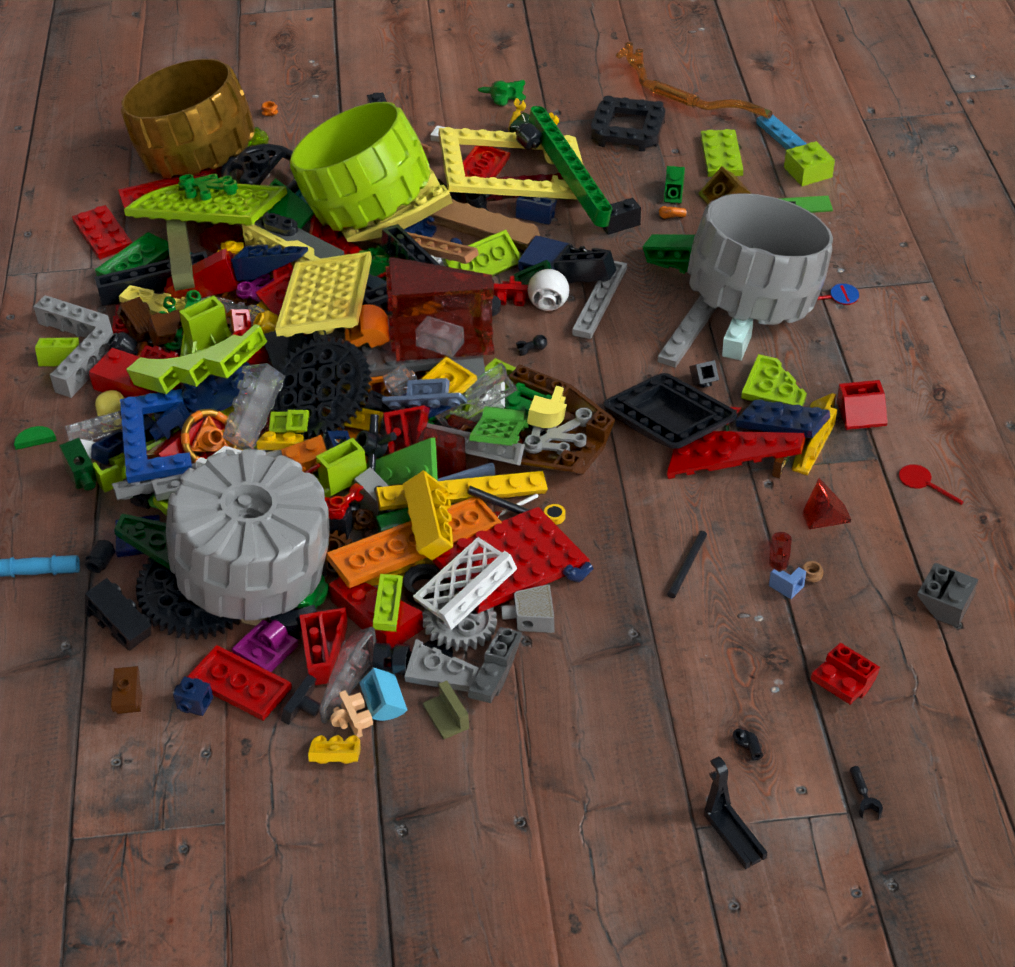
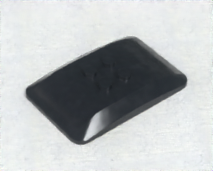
M668 373L657 374L604 401V408L621 422L645 437L673 449L684 447L737 418V413L733 408Z

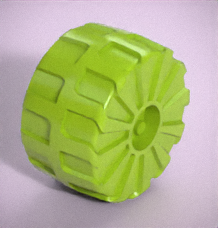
M391 102L363 104L326 120L309 132L297 144L290 159L291 171L306 202L323 226L330 225L334 231H341L345 227H353L354 230L365 228L367 223L379 219L383 221L395 214L398 207L409 205L419 195L420 189L427 185L430 178L429 163L416 132L402 109L396 107Z

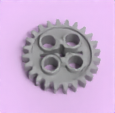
M443 591V596L449 595L447 591ZM448 602L438 604V609L441 610ZM494 607L477 613L474 609L451 630L445 625L443 620L425 608L423 612V628H426V635L431 634V641L438 639L437 645L440 646L445 643L447 650L451 646H454L455 651H458L459 647H463L466 652L468 646L476 650L477 643L484 646L485 640L490 641L491 635L495 634L497 613L493 611Z

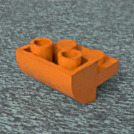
M362 305L358 325L352 328H345V341L348 340L356 347L368 343L371 348L389 342L388 316L385 311L375 305Z

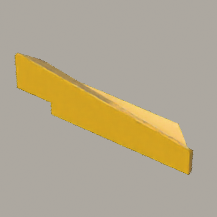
M831 393L810 404L811 408L819 407L830 410V418L813 438L805 437L802 454L795 456L792 466L793 471L804 475L809 474L835 425L837 409L834 408L836 394Z

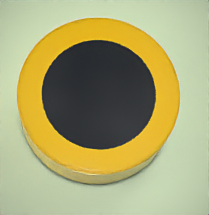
M551 504L544 509V513L556 525L561 524L565 520V509L563 506Z

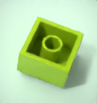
M815 141L786 150L784 168L801 186H806L832 178L835 159Z

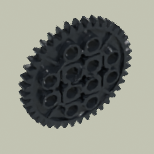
M326 336L324 341L318 337L317 342L311 339L310 345L304 342L302 349L297 346L296 353L290 352L291 358H284L285 365L279 364L281 371H275L278 377L272 379L275 385L270 386L273 392L269 394L272 398L269 401V404L273 406L271 408L272 412H288V410L309 411L307 432L295 433L303 435L304 439L308 437L314 438L319 435L323 437L327 431H338V427L344 430V423L351 424L350 418H357L355 412H362L360 404L367 403L363 398L369 397L366 390L371 389L368 383L372 381L369 377L371 371L368 369L370 365L366 362L367 358L354 344H351L348 340L344 341L342 338L338 340L335 336L332 339Z
M148 557L147 564L142 565L143 570H139V577L136 579L138 607L142 608V615L145 614L147 618L149 617L152 620L153 627L160 626L161 632L167 628L168 635L176 632L177 638L185 634L187 640L190 635H194L195 640H198L200 634L205 639H207L208 633L216 637L218 630L225 634V627L232 630L233 623L240 624V619L213 615L206 612L205 609L195 604L192 600H188L181 591H178L175 574L152 558Z

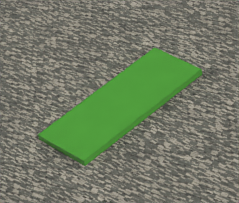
M829 196L778 198L788 202L796 201V205L811 213L833 211Z

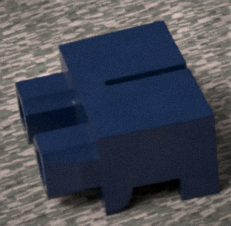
M181 401L162 413L149 431L156 441L163 436L169 439L176 426H179L182 430L183 424L191 414Z

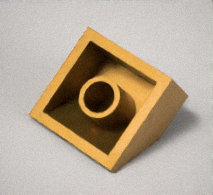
M721 166L698 194L709 204L724 195L752 193L733 173Z

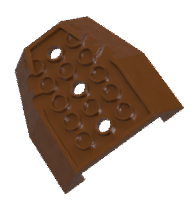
M519 364L509 375V389L505 392V399L514 390L518 382L525 384V387L551 396L556 386L563 387V397H566L564 404H567L564 419L557 428L575 419L576 411L580 408H588L592 411V418L586 423V427L577 426L566 432L568 434H585V446L577 447L574 445V442L551 440L549 443H568L570 451L565 449L558 455L557 451L542 450L539 453L532 454L524 450L520 465L584 474L604 450L615 418L571 384ZM521 395V397L533 401L532 398H529L525 395ZM464 424L460 430L472 432L475 426L472 428ZM529 425L524 431H520L518 443L523 444L526 437L532 435V425ZM544 428L540 435H545L548 428Z

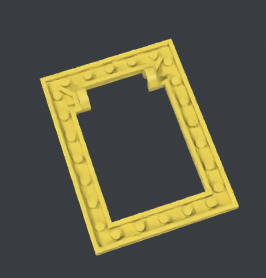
M451 127L439 128L438 135L449 192L577 199L566 181L559 180L556 175H553L551 182L546 180L532 181L529 179L515 180L512 178L497 179L495 177H465L459 144L525 148L516 141V132L487 131L484 129L470 130L467 128L453 129ZM565 135V139L582 162L576 137ZM540 144L536 149L543 150L547 163L554 164Z

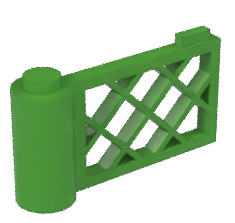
M485 406L481 419L470 433L469 441L509 446L517 444L520 431H524L525 428L529 427L527 423L528 415L526 411Z

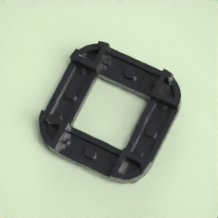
M605 96L599 103L591 124V139L599 142L598 146L605 147L606 142L639 145V151H645L646 147L653 145L657 147L662 126L665 124L664 104L661 101L653 102L644 99L635 100L626 97ZM616 113L646 116L642 130L610 125Z

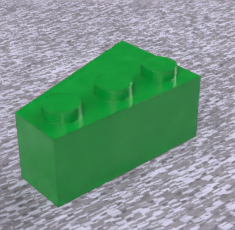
M651 234L642 246L646 261L667 269L669 267L679 269L680 273L685 274L688 272L695 235Z

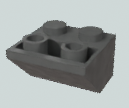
M934 563L917 596L935 619L958 628L974 598L979 579Z

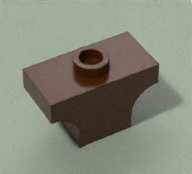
M138 666L114 668L111 698L112 711L117 712V714L141 712L142 690Z

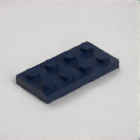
M758 399L754 400L736 419V426L766 432L804 433L805 437L813 438L829 420L830 410L819 407L811 408L801 405H789L782 402H767Z

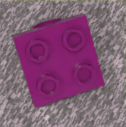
M263 619L232 648L234 654L272 672L299 645L298 640L288 634L287 629L282 623L277 620L269 623Z

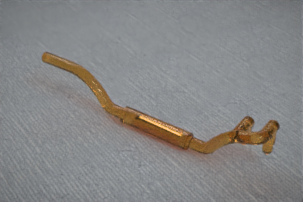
M632 42L625 43V47L616 54L618 59L626 56L628 63L638 71L640 84L649 88L653 93L692 108L698 107L704 110L739 108L770 119L773 112L771 110L747 101L724 99L707 102L701 100L697 95L666 83L647 79L643 49H636L634 53Z

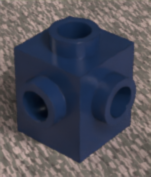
M184 676L181 683L176 685L173 691V698L175 699L177 709L180 711L203 716L213 700L210 683Z

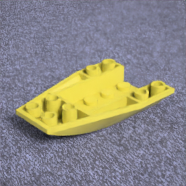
M429 167L430 178L427 185L420 189L419 195L409 205H401L397 208L394 215L383 221L376 219L368 222L365 228L354 230L353 227H345L341 231L348 242L380 238L384 228L399 224L405 229L453 203L450 193L444 185L439 184L434 172Z

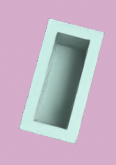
M732 318L723 339V357L742 360L752 337L753 319L749 318L743 321Z

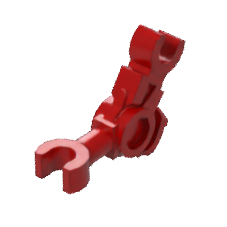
M358 483L353 484L349 493L344 497H325L329 518L342 519L350 502L354 500L361 501L364 498V495L359 493L363 486Z

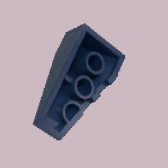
M268 245L245 246L231 259L236 280H244V282L254 281L262 275L303 257L308 251V247L288 246L281 249V245H275L273 248H268Z

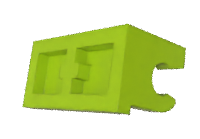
M39 338L35 346L38 366H59L79 345V338Z

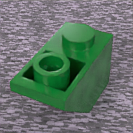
M667 166L664 202L682 203L685 167Z

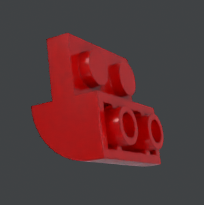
M840 642L827 654L826 661L812 672L810 680L851 705L858 697L862 699L870 690L877 678L880 666Z

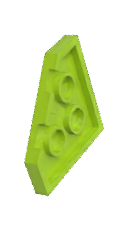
M758 354L742 390L741 398L750 401L761 399L767 402H782L783 404L803 406L807 393L803 388L800 389L796 385V380L781 367L782 363L779 359Z

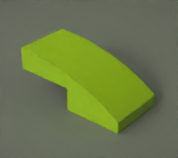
M288 410V412H271L269 431L280 434L307 432L309 411Z

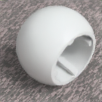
M544 269L535 273L530 279L528 296L532 304L537 308L553 311L560 308L568 299L569 284L565 276L553 269Z

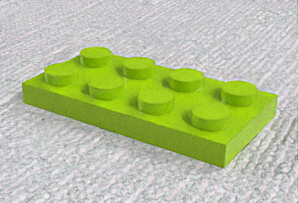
M731 129L701 131L700 137L708 177H713L721 166L735 176H743V165L736 131Z
M503 230L468 245L477 248L479 253L470 263L462 264L461 262L450 261L441 258L451 278L466 282L474 275L483 274L493 277L518 266L521 255L507 230Z

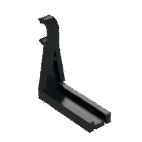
M718 756L710 760L715 771L709 773L713 782L704 809V816L743 867L747 869L750 867V864L753 866L760 862L761 859H766L768 852L730 805L727 785L728 768L723 759Z

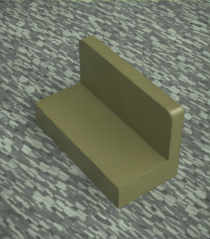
M446 680L438 684L439 696L423 703L425 711L443 739L469 729L468 713Z

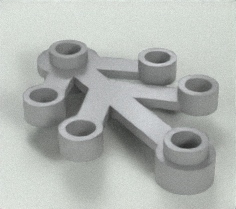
M588 408L578 409L575 419L558 428L557 426L548 428L547 433L541 437L540 433L544 431V428L532 425V435L527 436L523 442L525 444L524 450L532 454L539 453L542 450L557 451L558 455L565 449L570 451L568 443H549L551 440L574 442V445L577 447L585 446V434H568L566 432L577 426L586 427V423L592 418V411Z

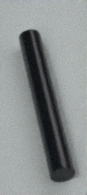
M469 486L467 490L469 495L516 514L529 511L525 507L473 486Z

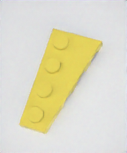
M129 285L119 295V302L124 303L125 301L140 297L143 302L149 305L152 315L160 311L168 313L167 309L163 307V301L166 297L171 296V294H155L154 290ZM185 297L181 299L174 298L176 310L184 309L186 305Z

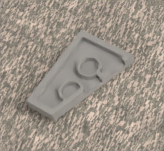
M416 639L405 673V682L439 687V683L447 680L452 689L468 692L479 672V668L459 658L446 656L441 653V650L435 647L431 649L423 645L422 641Z

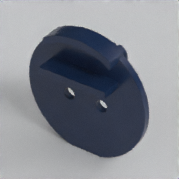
M246 361L227 379L210 374L197 387L182 383L185 387L182 398L186 407L193 413L202 409L223 411L233 404H240V399L245 393L248 397L253 396L257 387V377L250 364Z

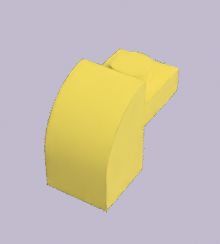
M556 386L551 400L535 395L529 409L527 423L540 428L558 426L564 419L567 404H564L566 397H563L564 388Z

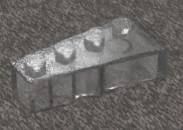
M268 363L243 366L242 369L244 378L238 382L239 395L233 399L232 403L235 409L234 412L229 414L223 433L224 439L241 450L254 449L257 445L256 442L259 439L262 428L267 423L270 410L275 405L277 394L283 387L285 375Z

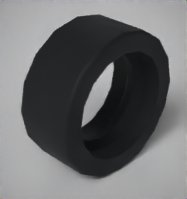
M427 563L418 564L411 567L405 573L403 578L404 593L409 602L422 606L413 598V595L419 590L414 589L412 585L421 579L431 580L441 571L437 566ZM445 578L440 582V584H446ZM439 591L440 596H443V591ZM434 592L428 593L423 599L434 598Z

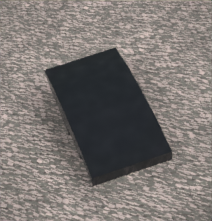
M276 331L264 334L267 340L264 347L274 373L275 371H281L279 364L285 365L284 358L290 359V352L296 353L297 346L302 349L304 342L308 345L303 333L294 334L290 337L277 336Z

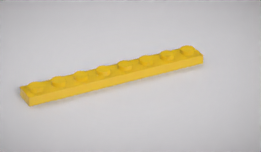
M543 471L439 481L450 489V495L447 496V499L451 503L462 502L474 497L467 494L469 486L500 498L545 494L548 490ZM403 485L376 488L375 492L379 511L408 507L407 501L404 498L405 491Z

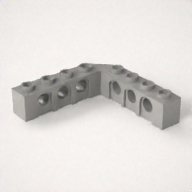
M45 295L33 306L38 324L46 327L51 326L60 329L62 332L66 331L75 334L77 337L85 338L50 374L55 393L72 398L90 379L89 371L109 351L108 342L113 335L108 315Z

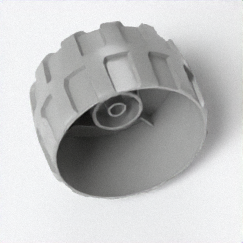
M760 194L724 195L710 202L704 210L691 249L688 274L691 275L689 285L693 291H698L704 297V303L712 308L720 307L728 311L729 316L743 321L749 318L756 319L759 324L777 325L783 320L787 323L799 321L814 308L824 285L832 254V233L820 218L791 202Z
M244 449L240 454L227 455L225 452L209 456L206 463L198 468L193 469L190 467L181 475V484L176 493H170L166 522V544L170 570L176 576L178 589L188 600H192L195 604L205 609L206 612L220 617L261 620V618L284 614L296 608L300 602L315 591L321 581L323 564L325 563L329 545V511L325 502L324 489L318 479L311 473L303 472L301 464L289 457L279 455L275 458L267 456L263 450Z

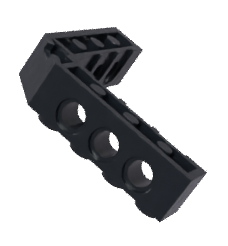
M399 224L382 229L381 248L409 277L399 278L397 281L381 284L380 287L371 290H365L362 305L378 306L389 315L433 299L438 285L440 264Z

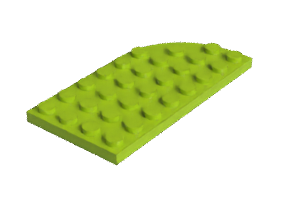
M176 184L141 196L127 206L124 212L125 216H133L134 218L193 220L198 223L208 221L214 224L223 222L229 225L244 224L245 226H250L287 194V189L285 186L237 184V193L227 195L224 190L207 188L210 190L212 198L203 201L200 198L199 187H193L196 189L197 197L188 199L185 194L186 189Z

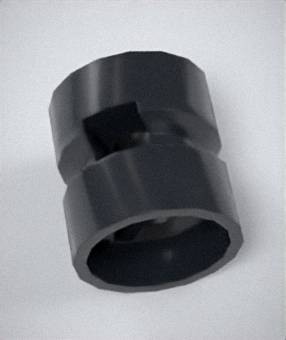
M376 642L373 652V668L386 672L392 670L393 674L405 675L410 660V645L395 644L394 647H391L390 643Z

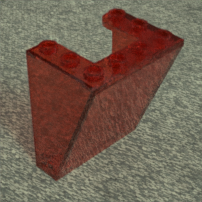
M394 257L389 258V266H385L388 312L392 311V315L388 316L390 340H394L391 341V353H396V361L494 354L492 327L494 285L491 274Z

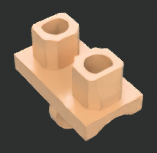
M346 690L341 691L339 696L342 700V709L335 707L330 721L333 726L341 727L342 729H346L348 727L347 723H349L354 735L362 737V729L373 725L372 716L369 710L356 713L357 710L365 708L361 693L348 696Z

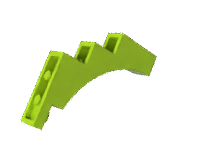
M254 324L242 336L232 335L224 341L199 352L168 359L140 357L126 370L135 386L167 394L180 382L197 387L210 374L227 379L265 345L267 340L261 326Z

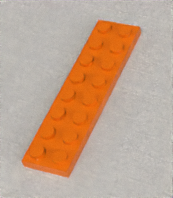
M477 497L456 503L447 509L452 517V521L448 524L452 528L453 544L460 538L472 537L478 531H487L494 528L496 524L502 523L484 501ZM409 521L327 552L326 559L345 584L351 588L377 578L380 574H387L427 557L419 554L416 550L415 535L411 529L412 522Z

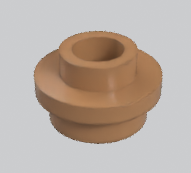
M809 561L802 566L801 569L806 571V581L817 582L823 578L824 571L818 562Z

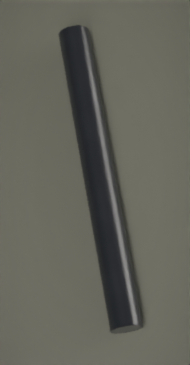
M699 531L667 593L668 597H676L707 537L705 531Z

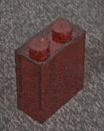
M425 427L418 437L417 443L429 438H435L438 479L467 470L465 437Z

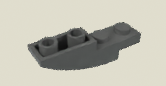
M499 628L485 653L484 663L468 690V698L491 703L494 696L500 694L513 664L522 632L509 628Z

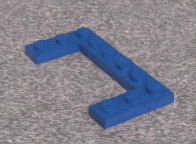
M182 389L171 390L167 394L149 393L147 395L120 399L128 483L183 474L190 467L192 468L190 452L156 457L154 459H148L143 415L167 411L181 401L184 404Z

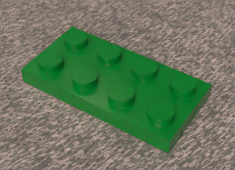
M147 232L96 268V275L101 276L160 262L169 255L168 241Z

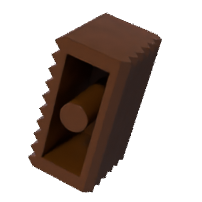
M140 297L121 303L117 315L131 336L137 340V343L151 338L146 326L150 316H152L149 305L143 302Z

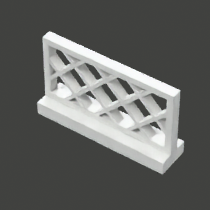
M477 537L413 595V598L420 605L443 620L445 625L452 630L513 574L517 567L511 554L506 551L502 553ZM479 546L483 548V553L473 555V552ZM497 557L491 564H487V559ZM483 560L482 565L472 567V561ZM467 562V568L457 569L460 563ZM481 572L474 579H471L472 573ZM466 575V580L455 582L456 576ZM451 577L450 583L440 584L444 578ZM464 587L458 594H454L455 588ZM450 589L448 596L439 597V591ZM434 592V598L423 599L428 593ZM448 602L441 610L438 609V604Z

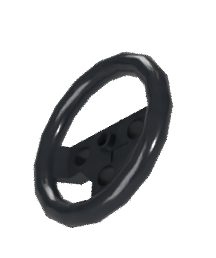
M274 144L248 146L238 156L229 157L228 162L220 170V178L228 175L231 176L233 169L236 168L244 173L240 178L239 184L260 185L282 158L290 161L293 151L284 146ZM295 177L287 185L294 193L300 189Z

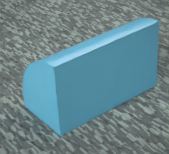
M373 668L359 682L372 719L379 721L391 720L407 711L395 674Z

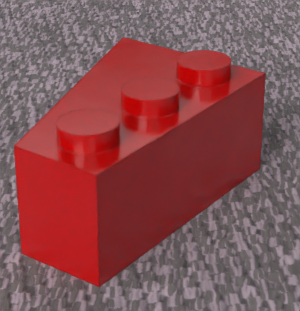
M423 405L383 413L386 434L394 432L397 435L396 440L388 443L390 454L425 440L430 408Z
M345 607L299 615L308 674L316 678L315 686L334 683L348 627Z

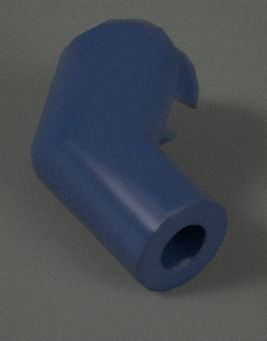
M585 562L580 568L567 565L563 570V574L570 581L581 582L594 568L589 562Z

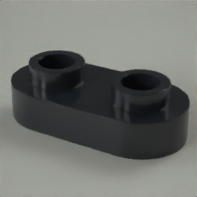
M270 213L263 218V225L267 231L283 236H293L298 232L297 222L291 218L275 213Z

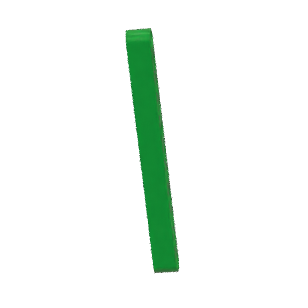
M541 106L531 107L528 123L533 124L542 133L540 139L542 147L593 224L598 227H607L611 217L612 206L546 109Z

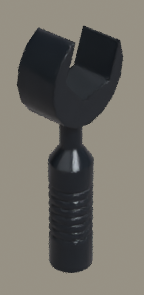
M859 766L851 767L850 772L857 790L864 798L860 804L859 815L863 818L864 810L871 808L878 813L879 820L883 811L882 803L876 798L868 797V788Z

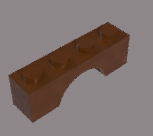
M173 310L170 313L164 314L155 313L150 316L146 326L154 346L173 342L177 330L182 327L180 310ZM226 316L227 325L229 328L231 325V321Z

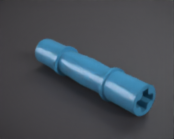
M78 555L0 559V577L48 573L57 575L79 573L80 570Z

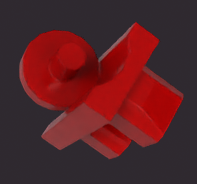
M510 276L509 281H502V284L494 283L493 285L494 295L501 300L502 306L506 305L507 299H514V305L524 306L526 299H529L528 285H522V282L515 281L514 276Z

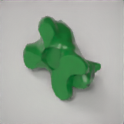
M500 80L492 83L491 87H480L478 91L491 94L496 105L505 106L508 104L509 99L515 100L518 98L519 101L526 99V95L522 93L526 82L524 80L514 82Z

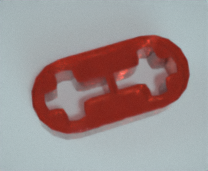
M777 532L772 536L769 565L773 569L783 570L789 565L792 538L788 533ZM779 542H784L783 546H779ZM777 555H781L782 560H777Z

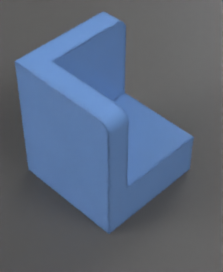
M798 567L790 575L785 571L778 572L773 569L770 572L769 586L792 599L804 587L806 571Z

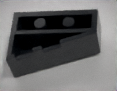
M106 578L85 593V614L88 617L95 616L99 620L97 623L102 629L107 626L112 632L111 636L127 650H132L151 635L152 622L149 617L147 618L145 614L142 615L137 610L133 600L127 599L116 583H111Z

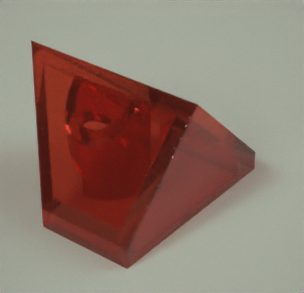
M818 478L802 513L809 530L851 523V517L845 504Z

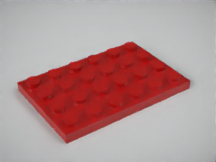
M539 507L501 521L502 523L496 524L494 528L487 531H478L472 537L460 538L453 544L451 549L432 560L442 570L477 537L500 552L506 551L511 554L517 570L475 608L477 613L513 599L516 591L543 586L564 577L563 570L567 565L580 568L585 562L590 561ZM479 546L473 552V555L483 553V548ZM497 557L487 559V564H491ZM483 560L472 561V567L482 565ZM467 562L460 563L457 569L467 568ZM481 572L472 573L471 579H474ZM466 575L456 576L455 582L466 580ZM464 587L456 589L460 592Z

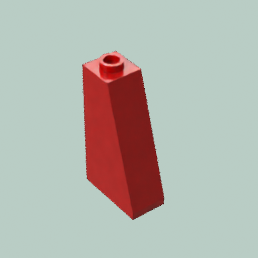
M227 248L192 265L194 288L175 291L171 276L167 278L164 292L171 294L173 298L181 299L190 290H197L201 298L236 290L238 281L236 280Z
M206 417L192 424L189 431L190 446H192ZM211 417L219 430L222 431L226 428L224 423ZM181 429L171 435L169 439H165L147 452L148 459L185 453L181 444Z

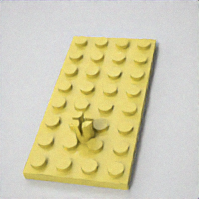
M371 252L295 262L275 328L277 336L290 337L298 333L311 334L315 331H318L320 335H324V331H326V334H330L335 328H352L358 325L372 260Z

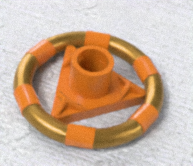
M202 409L194 412L187 418L181 430V444L185 453L190 452L192 463H196V460L200 458L194 452H217L222 447L228 446L224 440L223 432L216 427L211 417L224 423L230 433V447L238 449V433L235 425L227 415L214 409ZM206 417L192 446H190L189 431L192 424Z

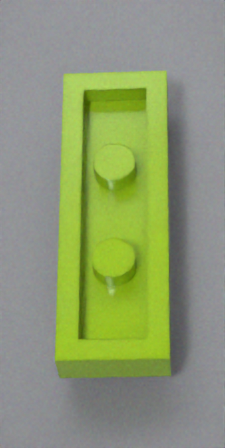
M380 574L373 630L396 632L403 576Z

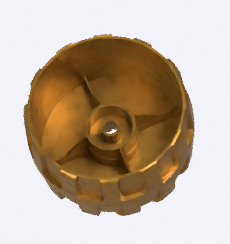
M194 59L162 68L137 82L125 94L121 102V115L133 147L137 151L146 170L151 174L157 172L162 175V178L171 179L174 175L186 174L197 176L201 170L207 168L217 169L226 164L229 157H236L241 154L254 136L255 127L239 81L228 64L216 59Z

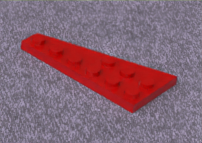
M713 431L684 447L674 449L667 476L668 479L676 478V474L687 473V475H693L697 470L706 469L714 471L740 466L742 462L753 460L754 463L762 462L761 458L771 456L777 459L802 454L805 435L804 433Z

